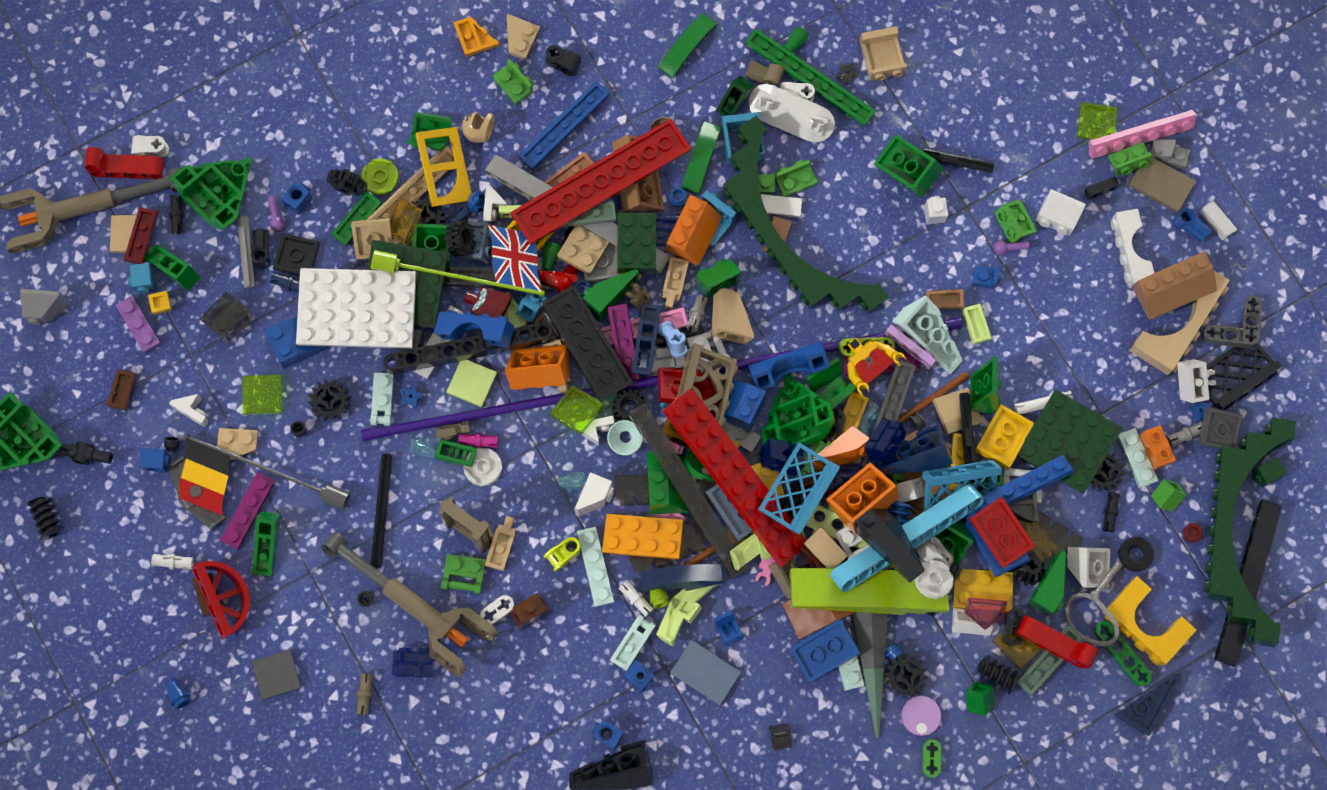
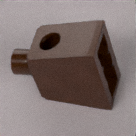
M535 593L514 606L510 615L521 631L552 610L542 594Z

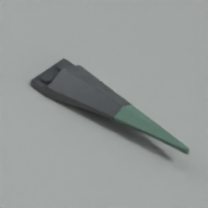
M854 612L852 619L858 648L861 652L860 658L875 737L878 739L888 614Z

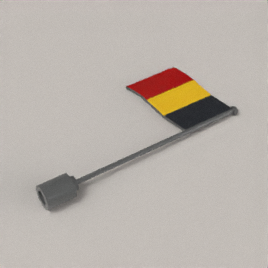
M189 433L184 435V439L187 441L186 460L179 487L180 499L223 516V499L229 479L230 457H233L319 492V497H321V502L341 510H344L347 506L351 493L331 484H327L326 487L323 486L321 489L191 437ZM194 485L202 489V493L198 497H193L190 494V488Z

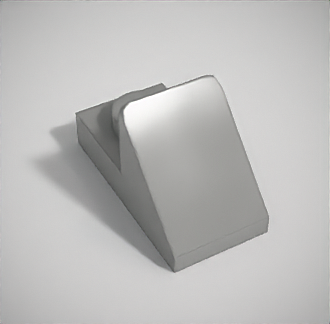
M1174 139L1153 141L1150 150L1153 158L1181 169L1186 167L1190 150L1175 146L1176 140Z

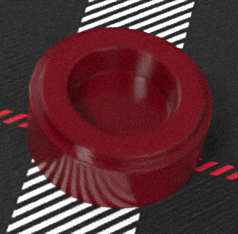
M1190 523L1183 528L1182 536L1185 541L1196 543L1202 538L1203 530L1198 524Z

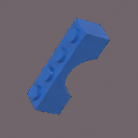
M448 310L447 312H439L434 334L443 340L453 341L461 339L470 330L481 329L484 340L489 344L509 348L515 326L508 321V318L503 316L492 318L487 314L475 316L470 312L459 314L456 311Z
M817 342L749 365L748 368L754 386L765 390L776 386L777 381L787 374L797 371L815 373L830 368L821 342Z

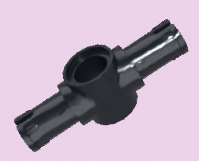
M76 442V444L72 445L62 444L63 446L55 453L56 455L67 456L69 459H72L71 461L82 465H89V463L94 461L111 464L113 460V453L97 450L94 448V445L85 442Z

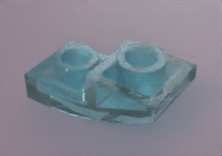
M875 403L868 408L857 427L867 437L871 434L869 430L872 427L867 421L871 423L878 416L879 406Z

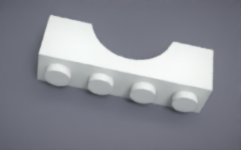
M1138 209L1116 212L1111 219V228L1116 233L1115 244L1120 249V263L1124 265V279L1128 283L1129 289L1138 280L1154 274L1152 262L1140 258L1132 247V237L1142 227Z

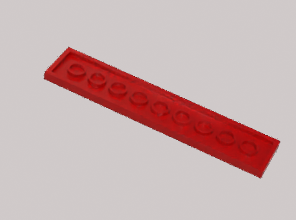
M670 118L510 212L529 244L533 245L691 151V147Z
M691 387L662 411L778 566L783 567L805 547L804 542L806 539L802 534H795L787 527L758 510L769 492L768 488ZM776 500L768 501L764 509L769 512L778 511ZM782 512L783 520L790 524L792 520L786 512Z

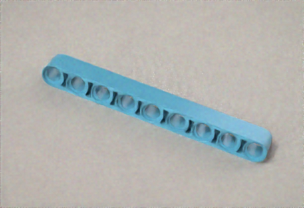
M968 484L902 525L913 548L915 549L979 508L984 502V497L971 484ZM869 546L836 567L831 572L830 578L842 592H847L890 564Z

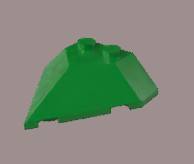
M245 158V160L241 161L228 160L204 163L201 166L193 167L191 165L183 166L170 177V180L181 198L209 226L224 231L238 218L252 158Z
M785 375L784 386L782 390L779 389L768 415L770 417L766 426H763L761 431L764 449L792 452L798 442L806 446L826 438L835 422L832 405L821 399L800 382L794 380L790 375Z
M8 392L0 401V471L50 460L63 446L58 435L30 406L13 393Z

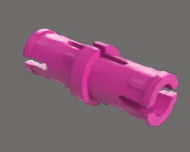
M459 433L458 444L476 446V448H497L498 436L481 435V433H477V435Z

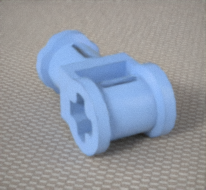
M663 322L658 328V333L666 339L671 355L676 358L685 356L688 351L684 343L686 341L685 335L677 328L674 329L672 322Z

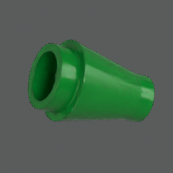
M800 26L796 29L794 28L784 48L793 53L808 40V32Z
M547 242L544 245L541 268L552 271L558 259L557 254L561 249V245L553 242Z

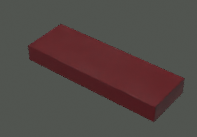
M139 207L125 253V262L133 264H143L145 262L158 218V211Z

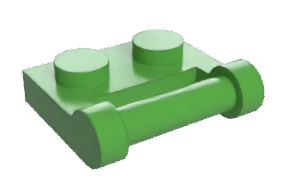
M447 554L441 589L447 590L451 588L481 594L486 559ZM450 575L476 579V584L450 581Z

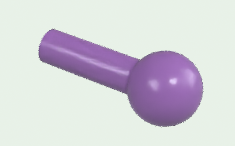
M276 196L268 197L272 214L270 227L273 231L280 232L284 229L285 222L279 216Z
M999 240L994 244L993 249L996 254L1004 255L1007 251L1030 249L1029 241L1006 243L1003 240Z

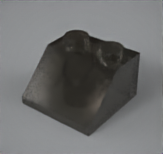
M225 292L199 320L225 344H228L248 324L253 316L236 298Z

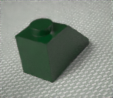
M740 75L731 82L716 111L723 116L736 115L748 100L755 85Z

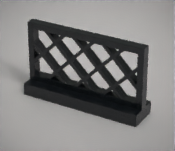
M1250 335L1248 337L1249 342H1253L1252 336ZM1259 344L1254 347V353L1243 352L1244 348H1241V351H1237L1240 347H1233L1207 365V370H1214V366L1217 364L1225 365V374L1215 372V374L1210 375V380H1213V376L1224 378V386L1208 385L1209 400L1215 405V409L1226 411L1280 372L1282 365L1278 361L1274 362ZM1232 354L1240 355V362H1229V356ZM1243 356L1254 357L1253 365L1242 364ZM1257 358H1263L1268 364L1264 367L1256 366ZM1228 366L1239 367L1238 375L1228 374ZM1242 368L1253 369L1252 376H1241ZM1227 378L1237 379V386H1226ZM1212 389L1223 390V396L1216 399L1212 394Z

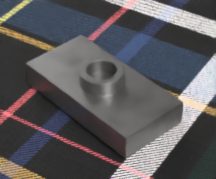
M725 422L723 427L729 438L739 442V447L749 453L753 452L761 439V436L752 430L748 432Z

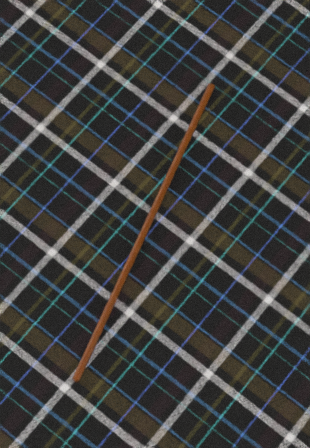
M966 371L899 416L895 428L907 421L910 416H914L916 412H920L932 404L933 399L945 395L970 378L969 374ZM810 477L803 484L807 488L814 485L813 478ZM732 532L728 533L683 565L700 563L735 539V536Z

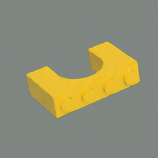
M1136 576L1106 608L1117 620L1120 633L1126 638L1130 637L1135 642L1134 645L1140 651H1145L1154 664L1163 666L1171 660L1194 634L1196 629L1181 616L1161 636L1155 637L1143 633L1136 624L1135 610L1152 589ZM1102 612L1105 615V619L1113 625L1109 617Z

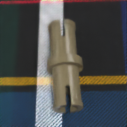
M361 674L359 692H357L356 714L361 715L362 707H364L363 715H369V702L373 695L371 693V686L374 675L368 674L367 682H365L366 674Z

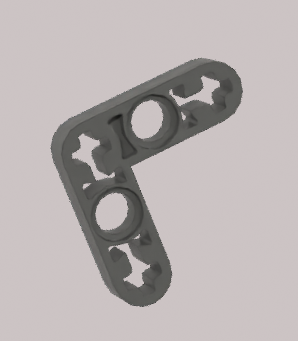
M1255 295L1246 298L1243 305L1242 328L1209 325L1204 329L1202 335L1204 341L1209 344L1250 349L1256 347L1260 339L1261 299ZM1250 302H1254L1255 305L1253 312H1250ZM1253 318L1257 324L1251 326L1247 324L1246 320ZM1210 331H1212L1214 334L1213 338L1210 337ZM1250 331H1253V332H1252L1253 342H1249V339H1248V336H1249ZM1233 333L1236 339L1233 341L1228 340L1226 334Z

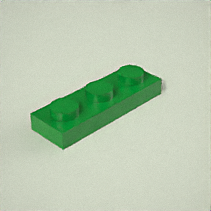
M366 192L331 233L332 237L347 247L353 240L352 221L367 220L382 205V202Z

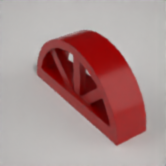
M216 561L195 563L191 567L220 637L223 640L233 634L247 617L250 607L248 587L242 576L224 563ZM206 570L217 571L212 583ZM224 574L232 580L237 588L216 595V589ZM240 594V612L225 607L219 602ZM225 614L237 619L232 628H230Z

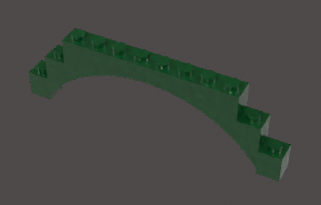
M757 115L741 125L737 130V138L742 144L746 145L731 155V162L729 163L731 168L739 173L723 184L722 188L724 190H722V193L727 200L731 199L735 204L733 207L738 215L742 214L745 218L744 223L749 230L753 229L756 233L755 238L760 245L764 244L768 257L772 261L775 260L777 262L779 272L783 276L786 275L790 280L788 284L792 290L798 291L802 304L804 306L808 305L811 309L829 296V302L834 309L838 308L840 311L858 298V304L862 310H867L870 313L886 302L889 296L879 283L875 285L857 284L829 276L802 260L782 240L765 210L758 181L759 148L762 137L767 133V129Z
M1272 418L1268 424L1266 423L1264 434L1247 432L1245 437L1240 440V449L1222 446L1221 450L1216 452L1215 463L1218 466L1213 475L1216 488L1212 490L1211 498L1214 500V506L1210 510V518H1213V522L1208 530V536H1211V543L1207 545V555L1210 556L1209 562H1206L1205 573H1208V578L1204 581L1203 592H1206V599L1229 602L1225 613L1228 615V621L1250 625L1248 629V637L1251 638L1250 644L1273 648L1279 643L1280 624L1275 623L1261 609L1243 581L1234 555L1232 517L1240 488L1250 471L1271 452L1283 445H1290L1294 440L1296 421Z

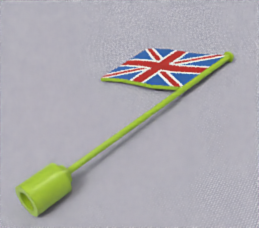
M488 225L492 239V265L496 282L400 263L397 254L374 250L371 269L394 273V270L404 267L538 294L541 297L545 295V291H541L538 277L536 243L530 245L523 233L517 230Z

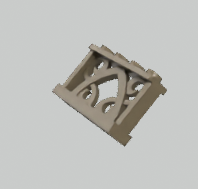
M695 343L687 353L677 398L692 387L702 400V396L699 390L693 386V382H701L708 376L715 388L716 395L702 402L709 411L714 412V418L723 428L726 422L724 414L730 404L728 397L734 387L732 380L738 370V366H736L737 359L702 348V345ZM699 357L708 359L712 362L708 365L704 360H702ZM717 363L725 367V374L721 375L719 373L721 368L713 370V365ZM696 371H699L700 374L703 371L705 372L702 377L696 375Z
M454 498L445 499L439 506V514L446 528L453 527L472 541L476 550L483 554L493 540L490 524L484 520L481 523L458 507Z

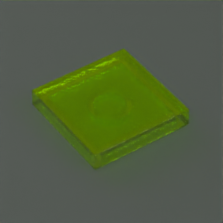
M1081 102L1076 138L1094 140L1114 134L1118 107Z
M281 374L242 376L243 415L282 413Z
M572 385L550 412V417L582 435L604 408V404Z

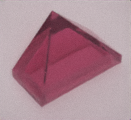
M968 598L964 613L986 630L1004 616L1007 601Z

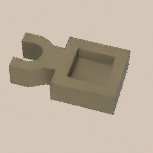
M631 282L632 291H626L625 295L631 298L629 303L634 309L641 313L642 304H649L652 297L644 288Z
M468 421L436 427L437 438H442L443 440L451 439L457 433L470 432Z

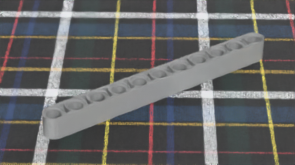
M494 155L485 169L487 175L529 200L553 188L498 155ZM615 223L579 225L611 244L610 246L613 244L614 248L617 247V225ZM657 248L655 273L661 274L670 257Z

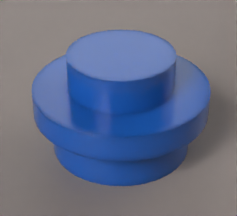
M682 188L672 189L669 193L670 203L674 206L684 205L687 201L686 191Z
M894 643L886 649L888 653L885 656H889L891 660L904 652L902 649L903 645Z

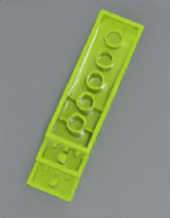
M835 568L790 569L792 608L905 615L906 613L926 614L927 612L947 613L949 611L948 594L939 599L927 598L917 589L914 580L909 583L896 570H880L851 590L842 592L830 578V574Z

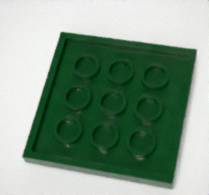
M372 240L367 270H374L371 269V262L374 250L397 254V258L403 264L446 271L447 252ZM404 267L394 270L416 271L414 325L435 328L445 276Z
M1054 390L1025 438L1017 457L1038 468L1063 455L1073 468V474L1059 481L1084 495L1123 427L1061 392Z

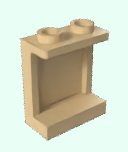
M897 26L861 33L859 42L870 81H881L890 76L900 77L906 73L907 63H904L900 50Z

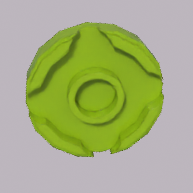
M381 158L374 159L368 165L366 164L362 170L361 178L364 179V182H367V191L380 196L391 193L397 187L399 173L391 161Z

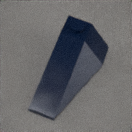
M940 424L920 430L915 433L917 437L908 442L906 440L902 441L899 448L894 451L888 450L870 461L884 475L944 468L953 463Z

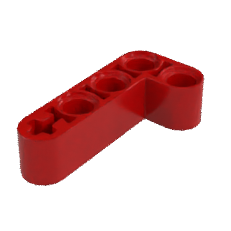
M88 147L86 148L84 168L89 175L94 177L157 180L163 178L164 159L158 156L105 154L100 148Z
M1029 616L1023 617L1016 632L1021 638L1081 669H1091L1099 652L1096 647L1083 642L1079 643Z

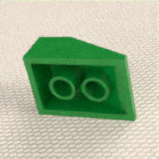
M898 135L893 137L874 163L876 167L920 198L924 196L944 169L936 159Z
M637 269L596 283L593 287L590 286L585 290L583 300L595 319L601 323L609 314L608 306L618 305L626 296L625 292L632 290L630 284L631 282L638 283L639 271Z
M996 356L971 374V411L992 414L1000 407L999 390L1001 388V380H999V363Z
M1063 550L1055 554L1042 581L1038 583L1027 602V605L1046 616L1059 612L1064 603L1061 601L1064 596L1066 552Z

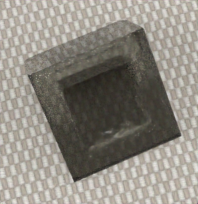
M787 723L769 726L773 751L793 747L791 732Z

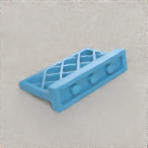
M798 442L758 510L787 527L795 534H801L840 466ZM801 448L807 453L808 460L798 463L796 454ZM820 460L826 464L821 472H814L813 461ZM809 463L812 474L801 476L799 465ZM796 466L798 477L788 479L787 469ZM812 476L814 485L812 488L805 490L802 478ZM799 479L802 491L791 493L789 482ZM786 483L788 494L778 496L776 491L778 484ZM802 493L804 499L802 505L794 507L792 495ZM789 496L791 508L781 510L779 498ZM776 500L778 511L769 512L764 508L768 501ZM792 510L794 518L790 524L783 520L782 512Z
M993 460L923 471L922 479L926 481L924 511L928 510L935 502L939 503L937 499L945 491L950 496L964 487L969 480L974 479L976 481L972 485L975 489L979 485L984 488L980 492L981 495L996 489L997 476L1001 475L1002 467ZM987 477H991V481L986 487L981 484ZM957 482V487L950 493L947 488L952 483ZM939 485L941 488L933 496L931 494L932 486Z

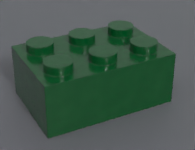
M618 213L617 274H623L637 269L639 274H655L656 213Z

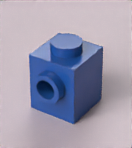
M637 660L623 674V677L640 692L644 689L647 691L654 683L652 680L654 674Z

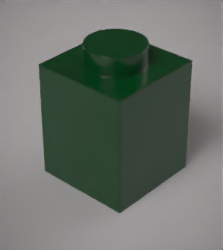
M1277 457L1252 471L1255 482L1261 485L1262 488L1287 474Z

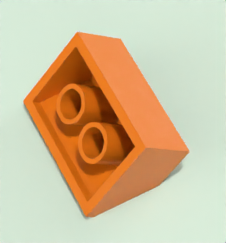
M690 195L666 243L665 251L699 266L722 216L707 202Z
M565 344L513 350L505 369L510 389L523 390L526 388L566 385L569 377V351Z
M870 462L826 500L840 520L856 535L855 520L869 509H887L900 497L897 486Z

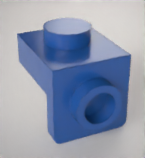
M732 611L722 613L714 618L716 628L725 646L744 639Z

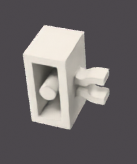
M1195 359L1177 362L1180 400L1190 403L1209 400L1208 385H1216V381L1208 380V377L1215 374V370H1207L1206 362Z

